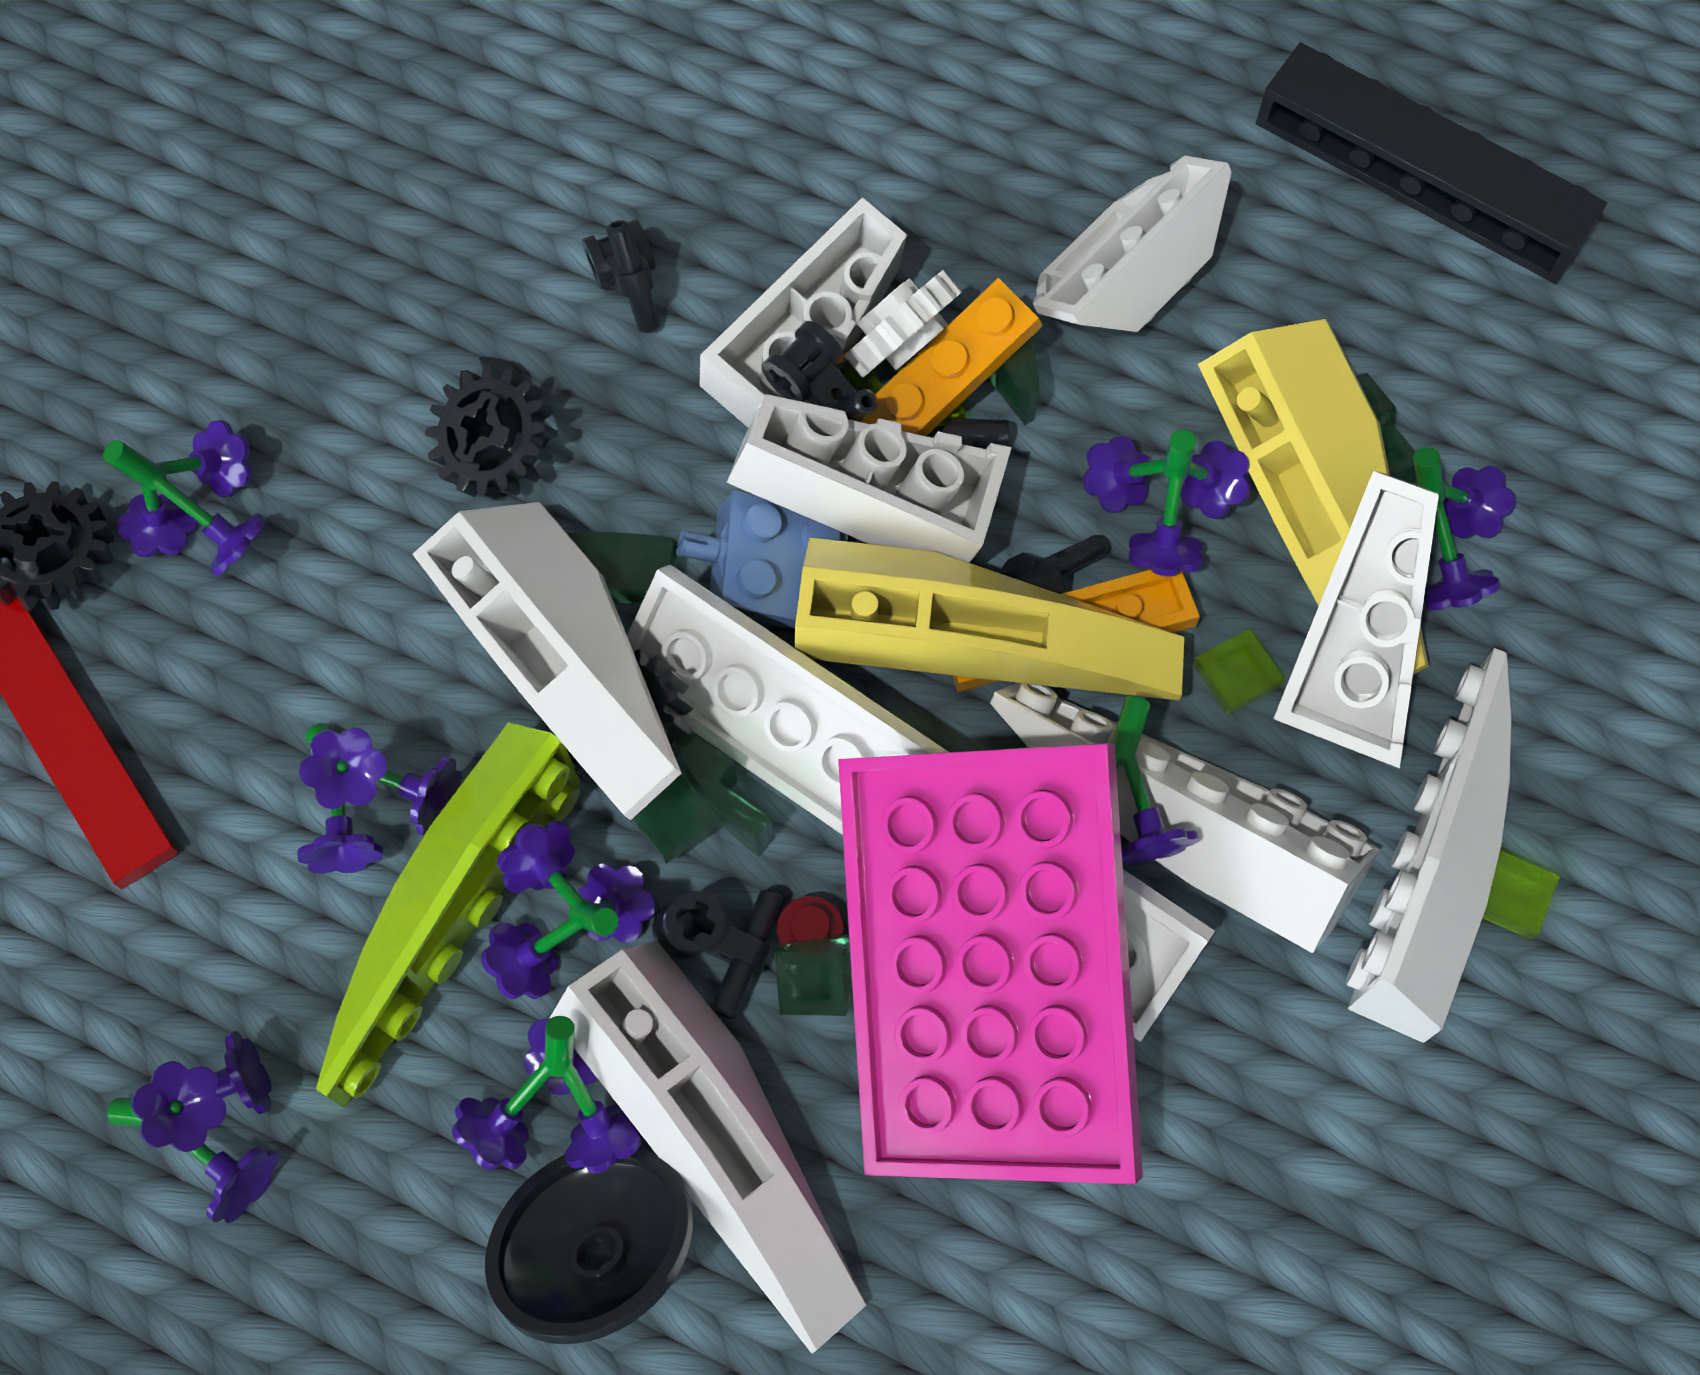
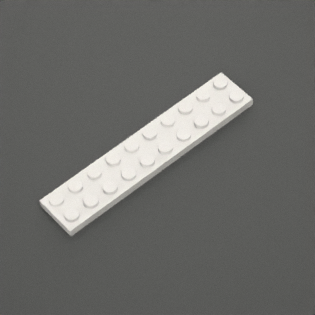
M672 565L657 569L627 637L633 652L635 650H642L651 658L655 655L659 656L676 669V674L688 683L689 688L683 696L694 703V710L681 716L680 721L690 727L700 737L843 835L838 759L948 752ZM1123 869L1134 1038L1141 1042L1215 931Z

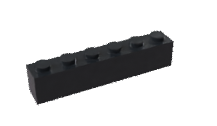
M1299 42L1266 87L1255 123L1259 127L1557 285L1608 203L1591 194L1585 188L1560 178L1537 166L1533 161L1512 153L1487 140L1481 134L1464 128L1434 112L1431 108L1418 104L1391 90L1378 80L1368 78L1334 60L1328 54L1319 52Z

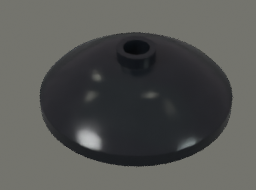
M641 1147L633 1155L617 1159L608 1170L601 1173H589L585 1166L576 1169L571 1168L565 1160V1155L548 1163L516 1190L500 1212L490 1234L485 1256V1276L489 1293L496 1307L518 1331L536 1340L553 1344H578L593 1341L628 1326L659 1301L672 1285L683 1266L693 1231L692 1207L688 1193L680 1178L668 1163L659 1158L655 1153Z

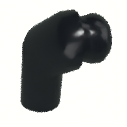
M957 418L950 421L940 432L961 436L962 444L987 449L990 443L1008 447L1009 420Z

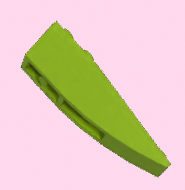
M508 722L431 824L394 884L362 949L336 1017L316 1090L345 1108L352 1097L356 1099L361 1097L372 1086L381 1069V1064L378 1062L394 1039L397 1041L402 1040L414 1028L422 1013V1006L419 1004L435 982L442 984L454 973L463 956V951L460 948L476 927L478 929L484 928L498 912L503 900V896L500 893L505 888L503 884L504 873L497 865L500 853L505 848H508V846L514 844L517 833L526 825L538 823L544 827L553 820L562 821L576 804L580 793L577 787L581 782L574 771L575 768L566 747L557 736L550 732Z

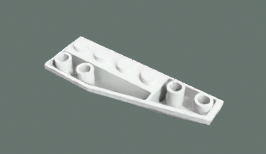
M540 502L459 511L413 553V556L500 669L624 816L632 820L682 774L603 575Z
M1496 648L1491 651L1480 667L1470 664L1460 680L1454 697L1455 700L1463 702L1457 721L1449 718L1438 737L1433 753L1443 757L1436 777L1430 774L1426 775L1417 792L1412 810L1422 814L1414 833L1406 830L1396 847L1390 866L1400 870V872L1396 876L1390 891L1384 888L1377 898L1368 925L1378 930L1371 940L1368 949L1360 948L1356 954L1345 983L1347 986L1355 989L1347 1008L1348 1010L1422 1043L1441 1031L1444 1026L1487 906L1502 843L1510 782L1511 707L1507 653Z
M1015 683L996 691L990 702L1028 748L1111 743L1117 725L1116 722L1059 698L1055 691L1043 685ZM1142 734L1135 755L1151 807L1159 808L1165 829L1197 831L1200 838L1198 843L1186 847L1185 851L1177 855L1155 860L1197 889L1313 953L1333 931L1381 850L1367 843V836L1355 826L1339 820L1328 822L1307 811V804L1293 793L1276 788L1270 791L1258 784ZM1119 765L1116 775L1120 834L1128 841L1134 842L1139 838L1133 815L1138 811L1124 766Z
M658 941L622 949L569 985L550 1018L566 1016L573 1021L575 1029L574 1049L657 1156L673 1168L683 1183L689 1197L813 1354L866 1306V1303L739 1042Z

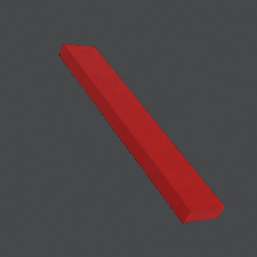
M17 597L7 605L0 602V694L113 884L122 890L173 858L179 852L32 611H25Z

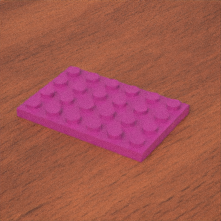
M1115 744L838 759L864 1175L1137 1184L1143 1178Z

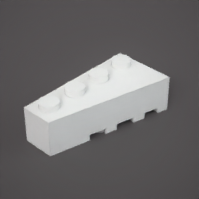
M862 197L700 355V387L749 428L765 394L782 397L764 376L762 363L771 354L780 355L796 340L795 331L805 321H812L822 326L835 338L844 355L856 345L863 332L857 323L880 303L900 268L907 234ZM846 358L845 361L837 368L839 371H841L843 365L845 364L847 360Z
M765 394L744 436L727 483L868 544L936 551L970 563L983 546L1012 447L990 443L987 449L962 444L961 436L937 432L934 438L901 431V423L879 418L875 424L848 420L845 411Z
M1376 470L1373 471L1274 716L1275 720L1400 768L1439 496L1438 492Z

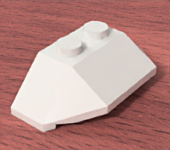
M1183 156L1170 165V172L1148 179L1115 201L1040 274L1036 289L1037 297L1034 298L1033 302L1036 312L1078 325L1138 332L1154 318L1155 314L1182 287L1190 282L1192 277L1212 257L1232 173L1229 164Z

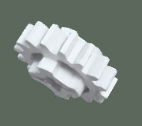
M944 270L934 276L920 289L909 278L857 323L866 336L844 355L845 358L862 378L885 358L897 370L948 326L939 312L962 291Z

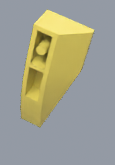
M1326 319L1251 332L1198 364L1238 450L1245 453L1249 458V473L1318 606L1373 471L1376 470L1390 475L1380 423ZM1421 625L1413 675L1429 667Z
M809 537L803 563L797 607L795 649L811 660L1177 701L1182 696L1183 636L936 551Z

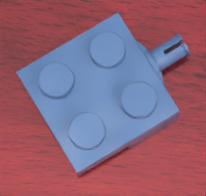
M733 490L718 509L715 537L683 529L678 538L677 546L679 547L676 549V554L680 557L684 556L711 562L712 571L709 591L768 631L773 626L795 630L802 569L809 537L848 541V535L757 495Z

